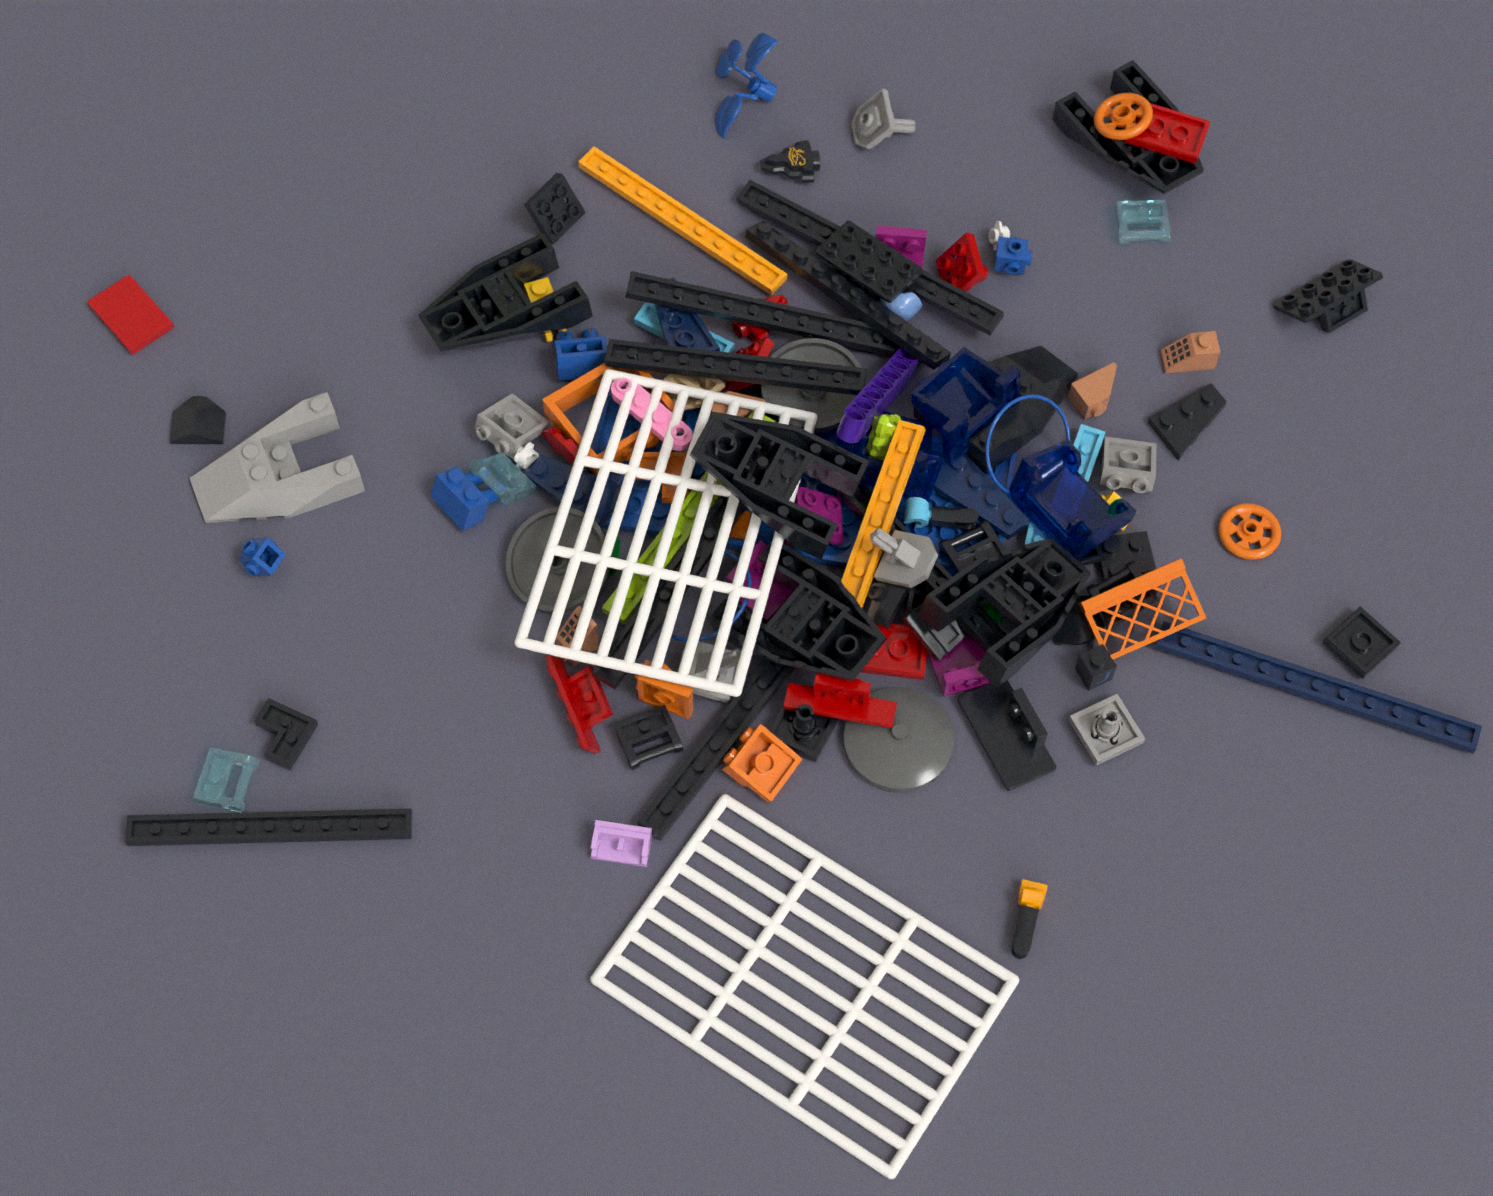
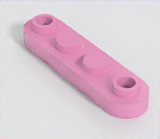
M616 379L611 385L612 398L619 405H621L624 393L628 392L632 387L629 379ZM627 384H629V387H628V388H626V389H621L622 387H626ZM637 384L629 414L642 424L646 408L650 404L651 394ZM659 402L656 411L653 413L651 432L663 442L672 412ZM680 420L679 425L674 426L671 430L672 437L674 438L672 448L674 451L688 449L692 439V430ZM677 430V433H682L683 435L677 436L674 434V431Z

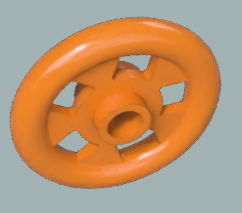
M1116 94L1107 98L1098 106L1094 114V125L1097 131L1106 138L1113 140L1130 139L1141 134L1150 125L1153 109L1149 101L1138 94ZM1133 104L1139 106V108L1136 111H1134V109L1131 108ZM1111 117L1112 122L1105 124L1104 118ZM1136 117L1142 118L1138 124L1133 123ZM1116 127H1126L1125 130H1115Z
M1242 503L1232 506L1221 516L1218 524V534L1223 546L1233 555L1247 560H1258L1269 556L1277 549L1281 541V526L1274 514L1263 506L1253 503ZM1254 514L1261 517V522L1250 519V515ZM1236 516L1242 519L1238 526L1231 522ZM1246 528H1253L1255 532H1249ZM1263 528L1270 529V538L1263 537ZM1237 533V536L1242 541L1235 543L1230 535ZM1259 542V549H1250L1249 544Z

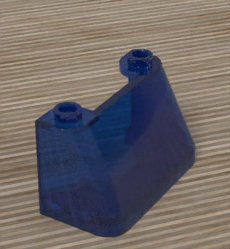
M1066 440L1022 458L1010 484L1009 495L1013 503L1047 539L1053 538L1078 560L1129 524L1137 511L1129 502L1121 498L1114 500L1109 505L1079 474L1081 454L1069 440Z

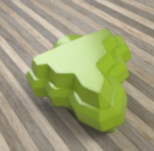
M882 414L873 417L872 430L866 446L870 461L875 463L885 460L898 421L901 420L899 415Z

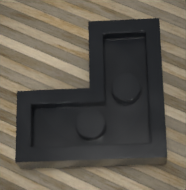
M268 698L255 719L257 726L276 734V737L265 753L266 760L288 770L292 769L318 726L316 719Z

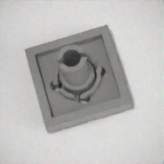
M1118 694L1070 715L1068 720L1096 766L1143 744L1145 741V737ZM1091 734H1093V737H1096V735H1098V738L1093 739L1091 737ZM1113 739L1112 742H1113V743L1117 742V744H1115V745L1111 744V743H1110V740Z

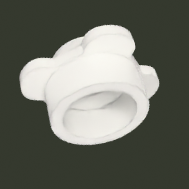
M996 221L995 227L989 231V241L993 244L995 251L999 236L1010 238L1009 228L1002 226L1001 221Z
M529 442L526 446H522L516 451L514 461L517 463L516 469L521 470L524 468L526 470L539 457V454L533 450V443Z

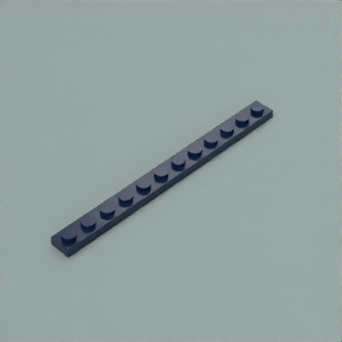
M1163 621L1160 630L1165 631L1169 629L1171 623ZM1184 628L1157 640L1154 648L1472 754L1477 748L1481 725Z

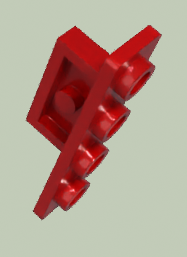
M546 655L547 671L558 686L556 689L557 695L566 705L568 710L566 716L577 731L576 740L584 750L595 754L600 752L601 750L592 727L614 714L600 681L592 676L594 668L587 666L569 677L561 658Z
M816 673L814 687L793 683L788 684L784 709L796 711L800 705L807 704L813 708L815 715L892 728L897 703L870 697L871 683L861 679H854L852 682Z

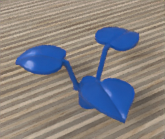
M759 33L748 47L744 66L745 71L735 63L742 53V44L736 39L730 41L726 51L718 61L716 73L719 77H725L733 68L750 80L748 89L751 93L736 92L733 97L728 95L720 104L715 116V126L717 132L723 138L726 137L728 128L741 108V98H750L754 101L760 98L765 102H770L777 92V85L764 78L755 68L778 43V40L766 33ZM751 71H752L757 77H755V76L753 77L752 75H750V74L747 73V72H751Z

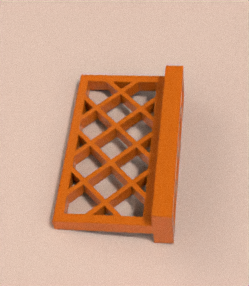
M1182 558L1078 603L1098 646L1102 644L1105 646L1109 635L1123 640L1120 650L1110 654L1113 660L1207 619L1185 571L1186 567ZM1180 576L1185 585L1182 596L1167 591L1171 580ZM1166 583L1163 590L1157 588L1158 586ZM1153 589L1162 593L1157 607L1142 602L1146 591ZM1187 592H1188V594H1189L1191 600H1188V599L1185 598ZM1141 594L1138 601L1132 599L1133 597ZM1165 595L1180 600L1175 614L1160 609ZM1128 600L1137 604L1132 619L1117 613L1121 602ZM1183 602L1194 605L1198 616L1190 620L1179 617ZM1116 605L1114 612L1107 610L1108 608ZM1140 606L1155 611L1150 625L1135 620ZM1101 611L1111 614L1112 617L1107 630L1096 626L1092 615ZM1158 613L1173 618L1169 629L1162 631L1153 627ZM1115 617L1130 622L1125 637L1110 631ZM1176 620L1183 622L1175 626ZM1133 624L1148 629L1144 640L1137 642L1128 638ZM1099 631H1102V632L1105 633L1103 639H1102V637H1101ZM1151 631L1158 632V634L1150 637ZM1127 642L1133 643V645L1125 648Z

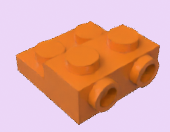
M646 660L643 665L651 666L652 662ZM663 663L662 669L672 671V669H670L666 664ZM635 674L637 679L635 689L638 690L640 702L656 708L665 704L669 713L687 720L690 719L693 713V688Z
M762 724L753 727V729L748 727L739 737V740L742 742L737 750L732 748L723 759L726 765L722 770L742 787L748 786L769 803L772 802L800 764L802 758Z

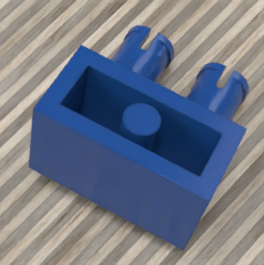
M591 328V334H589V329H585L582 332V338L573 339L570 331H566V336H564L563 331L558 332L557 340L554 341L558 381L578 379L605 363L604 359L608 347L606 336L598 337L596 329Z
M455 466L437 474L430 497L462 531L482 523L488 505L504 498V491L502 488H499L498 484H494L482 491L476 487L488 480L486 471H482L483 468L480 466L467 473H463Z

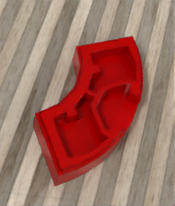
M548 427L542 431V435L554 452L565 457L573 466L579 449L578 445L571 438L565 440L562 431L556 427Z

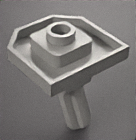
M883 88L857 108L851 124L855 144L867 149H872L886 137L890 138L893 132L914 133L915 131L914 120L894 118L888 91Z
M880 528L875 529L871 533V542L885 551L874 575L877 581L912 588L928 579L938 557L935 546L929 537L897 530L890 536Z
M698 642L689 675L705 678L714 645ZM684 650L681 652L680 663H681V659H682ZM724 650L716 681L732 684L734 667L738 665L741 650ZM691 687L693 688V694L724 703H727L730 699L729 695Z

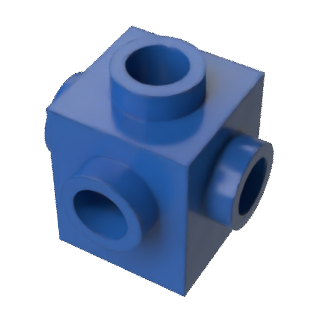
M999 236L994 271L1010 275H1024L1025 266L1031 265L1032 250H1028L1029 240L1018 237Z
M267 537L252 538L242 546V553L237 560L244 565L243 569L248 574L255 577L272 575L278 569L286 553L273 540Z

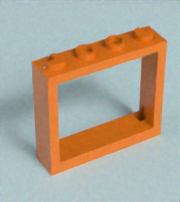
M603 363L543 398L544 414L554 427L562 431L565 440L571 438L579 447L582 436L563 413L596 394L604 371L607 369L653 378L648 371L607 367ZM644 387L650 394L652 393V389ZM663 391L660 403L673 412L675 403ZM639 430L619 442L613 462L623 463L624 461H630ZM651 430L645 449L655 446L660 440ZM590 447L588 456L603 459L605 450L597 455ZM588 467L592 474L598 475L599 469Z

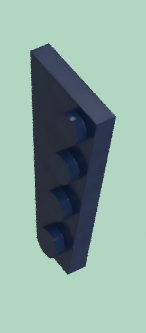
M654 304L667 346L720 351V347L697 313Z
M960 448L920 476L919 482L925 486L930 485L945 499L949 498L959 504L960 508L976 510L978 518L981 519L980 522L988 521L995 532L1008 540L1029 525L1030 520Z
M541 454L523 473L528 480L561 503L573 466ZM582 471L570 508L586 512L597 475ZM610 480L606 482L594 519L600 527L612 517L622 486ZM632 490L629 499L634 495Z

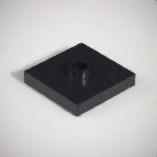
M873 577L862 609L870 616L874 623L889 629L912 588L877 581Z
M1361 606L1325 637L1322 642L1362 679L1401 644L1396 637Z

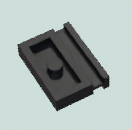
M924 599L902 620L933 659L939 661L967 635L956 621H953L939 632L935 631L918 615L925 601Z

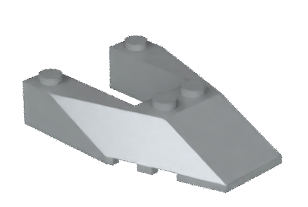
M327 392L302 400L189 478L206 523L239 521L241 518L266 520V517L273 516L291 518L365 492L353 455L301 473L291 445L340 429L335 410Z

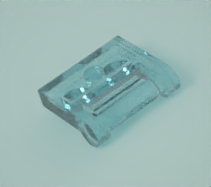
M1166 200L1116 202L1115 209L1120 244H1127L1128 241L1145 240L1170 242L1171 231ZM1160 226V230L1128 231V227Z
M498 454L483 460L477 458L468 467L474 475H478L498 495L497 498L503 504L532 495L537 487L506 455Z
M210 747L193 795L194 802L225 808L235 813H243L245 807L243 801L253 771L258 768L260 760L250 755ZM236 765L243 766L233 798L225 797Z

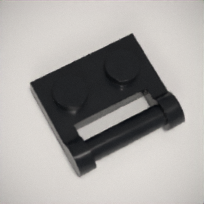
M986 520L978 523V527L950 540L944 539L938 543L941 553L947 557L956 573H959L982 556L989 558L999 555L1000 551L1006 550ZM980 537L986 538L962 551H955L956 548Z
M1132 560L1125 564L1124 569L1096 585H1089L1086 587L1089 596L1093 597L1111 589L1129 577L1136 578L1143 574ZM1151 589L1146 591L1142 602L1152 605L1158 601V597ZM1141 594L1133 597L1132 599L1138 601ZM1128 600L1121 602L1117 613L1130 618L1133 616L1137 604ZM1116 605L1108 608L1107 610L1114 612ZM1140 606L1138 612L1144 610L1146 607ZM1101 611L1109 624L1112 615ZM1115 617L1112 628L1125 620Z
M665 704L614 723V730L631 770L640 768V764L673 751L675 753L684 751L680 737ZM668 735L669 742L635 754L633 748Z

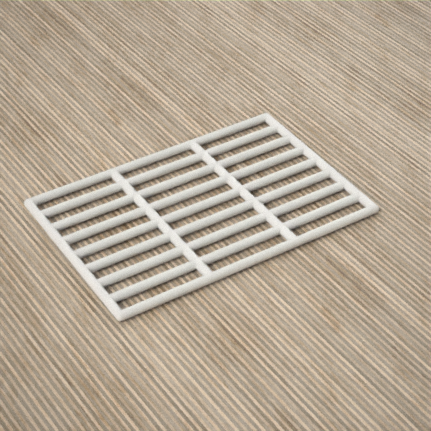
M612 369L605 370L514 641L515 646L729 696H740L784 538L775 531L759 590L743 586L761 524V519L752 512L732 584L716 580L739 500L723 485L717 484V480L710 473H708L706 482L692 479L691 475L696 461L690 456V453L708 422L714 402L729 405L726 414L737 416L739 408L754 410L753 419L763 420L764 414L768 413L780 416L778 423L789 425L790 418L805 421L804 430L812 434L816 426L817 414ZM627 378L631 381L632 387L623 395L603 459L590 457L588 453L612 380ZM637 384H639L641 387L652 389L650 404L646 408L629 464L613 462L630 411L631 402ZM663 391L678 394L655 469L650 470L639 467L650 434L653 413L657 409ZM688 397L702 399L703 403L681 475L665 473L674 442L671 430L674 426L679 425ZM584 466L599 469L574 548L558 545ZM609 473L623 474L625 477L600 554L584 551ZM635 478L650 480L649 489L627 559L610 557ZM661 483L677 486L653 566L637 563ZM799 483L789 501L795 502ZM687 489L703 492L680 570L677 572L664 569L663 567ZM715 494L728 497L729 499L706 578L691 575L690 571L712 497ZM554 556L568 558L570 561L544 640L541 642L528 639L527 637ZM580 562L595 564L596 568L571 646L568 648L555 645L554 642ZM607 567L622 570L623 572L597 654L581 651ZM633 573L649 576L624 660L608 657ZM660 579L676 582L651 666L635 663ZM686 585L702 588L679 670L674 672L662 669ZM713 591L726 593L729 596L706 676L701 678L689 675ZM739 598L753 599L756 601L733 683L718 682L716 679Z
M723 794L594 971L590 981L614 999L886 1178L894 1179L1019 983V977L736 799ZM725 808H729L809 858L811 861L801 873L720 822L718 818ZM710 829L793 880L795 884L789 893L785 895L703 843L702 841ZM696 851L780 904V906L770 918L686 863ZM820 866L906 919L907 921L900 932H895L814 881L812 878ZM680 873L763 926L764 929L757 939H751L670 887L677 875ZM804 889L809 890L890 941L892 944L884 956L796 902ZM662 896H665L746 948L748 952L741 962L737 963L656 911L654 908ZM789 911L876 965L868 979L864 978L781 925ZM649 919L731 972L732 975L722 987L637 931L645 920ZM916 927H919L1005 981L999 993L995 995L908 940ZM773 934L860 988L861 990L854 1001L851 1003L767 949L765 946ZM631 941L716 996L708 1010H705L622 956L621 954ZM904 950L988 1003L990 1007L981 1019L894 964L893 962L900 951ZM760 957L844 1011L845 1014L837 1027L749 971L756 959ZM615 964L699 1019L700 1021L692 1033L689 1034L604 978L612 966ZM886 972L974 1027L975 1030L967 1042L963 1041L880 988L878 984ZM742 980L829 1035L830 1037L823 1048L819 1050L734 995L733 993ZM873 996L959 1051L960 1054L952 1067L862 1010L869 998ZM727 1003L813 1059L814 1061L807 1072L803 1074L717 1018L725 1004ZM855 1019L945 1076L938 1089L934 1090L847 1034ZM709 1027L797 1083L798 1085L789 1099L701 1042L700 1040ZM839 1043L928 1099L929 1103L922 1114L916 1113L833 1059L831 1055ZM824 1067L913 1124L914 1126L904 1140L817 1083L815 1080ZM808 1091L898 1149L890 1164H887L800 1107L799 1104Z

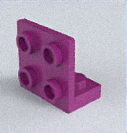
M877 225V239L923 269L927 230Z
M799 486L794 503L837 523L838 526L829 544L842 545L844 540L841 499ZM784 538L783 543L792 548L793 545Z
M762 541L753 548L748 566L751 575V588L758 590L764 572L759 557L768 547ZM737 566L726 576L727 583L732 584ZM745 576L743 584L745 587H747V576ZM774 578L762 620L768 622L794 592ZM740 597L739 602L743 604L745 598ZM749 599L746 608L753 612L756 600Z
M970 636L964 637L939 661H935L927 651L943 697L991 683L977 670L985 652Z

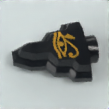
M808 140L799 141L794 146L785 148L780 154H771L760 160L761 170L771 174H784L789 179H799L801 182H814V171H820L819 151H812Z

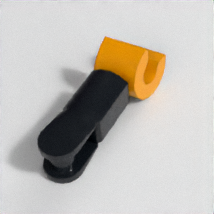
M1024 879L1021 881L1018 893V904L1021 905L1012 945V954L1017 959L1026 958L1030 951L1038 911L1043 906L1048 885Z

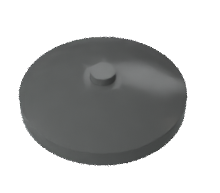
M807 338L790 342L779 348L771 356L772 358L862 368L855 356L846 348L835 342L818 338ZM761 384V396L767 403L816 413L818 418L813 434L837 429L844 409L857 396ZM771 414V416L779 422L780 416ZM790 418L789 425L804 429L805 421Z
M559 507L542 510L528 518L517 529L509 543L506 554L507 577L516 595L526 604ZM570 508L558 545L574 548L585 515L584 512ZM595 520L584 551L600 554L606 534ZM554 556L537 610L553 613L570 559ZM580 562L565 612L573 611L578 606L582 607L584 605L596 568L595 564ZM609 567L606 569L601 588L607 579Z
M889 687L870 693L872 698L897 703L892 728L846 721L843 745L846 758L852 769L862 780L871 786L893 793L917 791L935 782L946 770L954 748V731L945 710L930 696L911 688Z

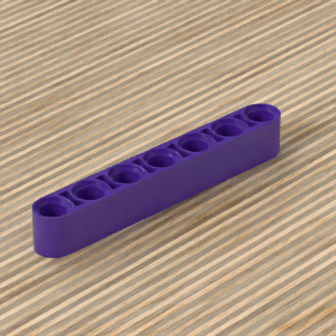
M902 348L897 350L844 409L836 433L837 436L848 443L859 442L872 427L873 417L882 415L911 382L919 360Z

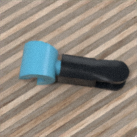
M910 497L905 501L904 523L915 522L914 528L925 527L930 521L931 526L972 530L975 528L979 517L976 510L968 508L956 509L932 506L931 510H929V503L920 497Z

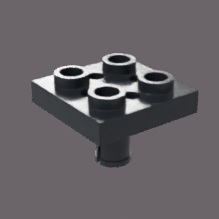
M562 173L553 175L524 204L540 232L544 233L551 244H555L586 213Z
M783 704L769 731L795 753L816 762L839 719L815 715L813 708L807 704L800 705L796 711L784 709Z

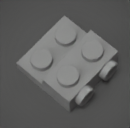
M512 393L479 413L474 430L479 439L483 441L488 440L495 445V449L500 455H507L513 459L516 451L541 435V432L550 426V422Z
M1105 436L1100 470V485H1107L1112 490H1117L1121 487L1133 489L1136 493L1152 492L1156 478L1157 444Z

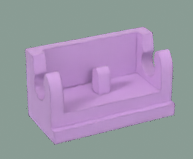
M595 820L591 842V859L647 867L652 842V828Z

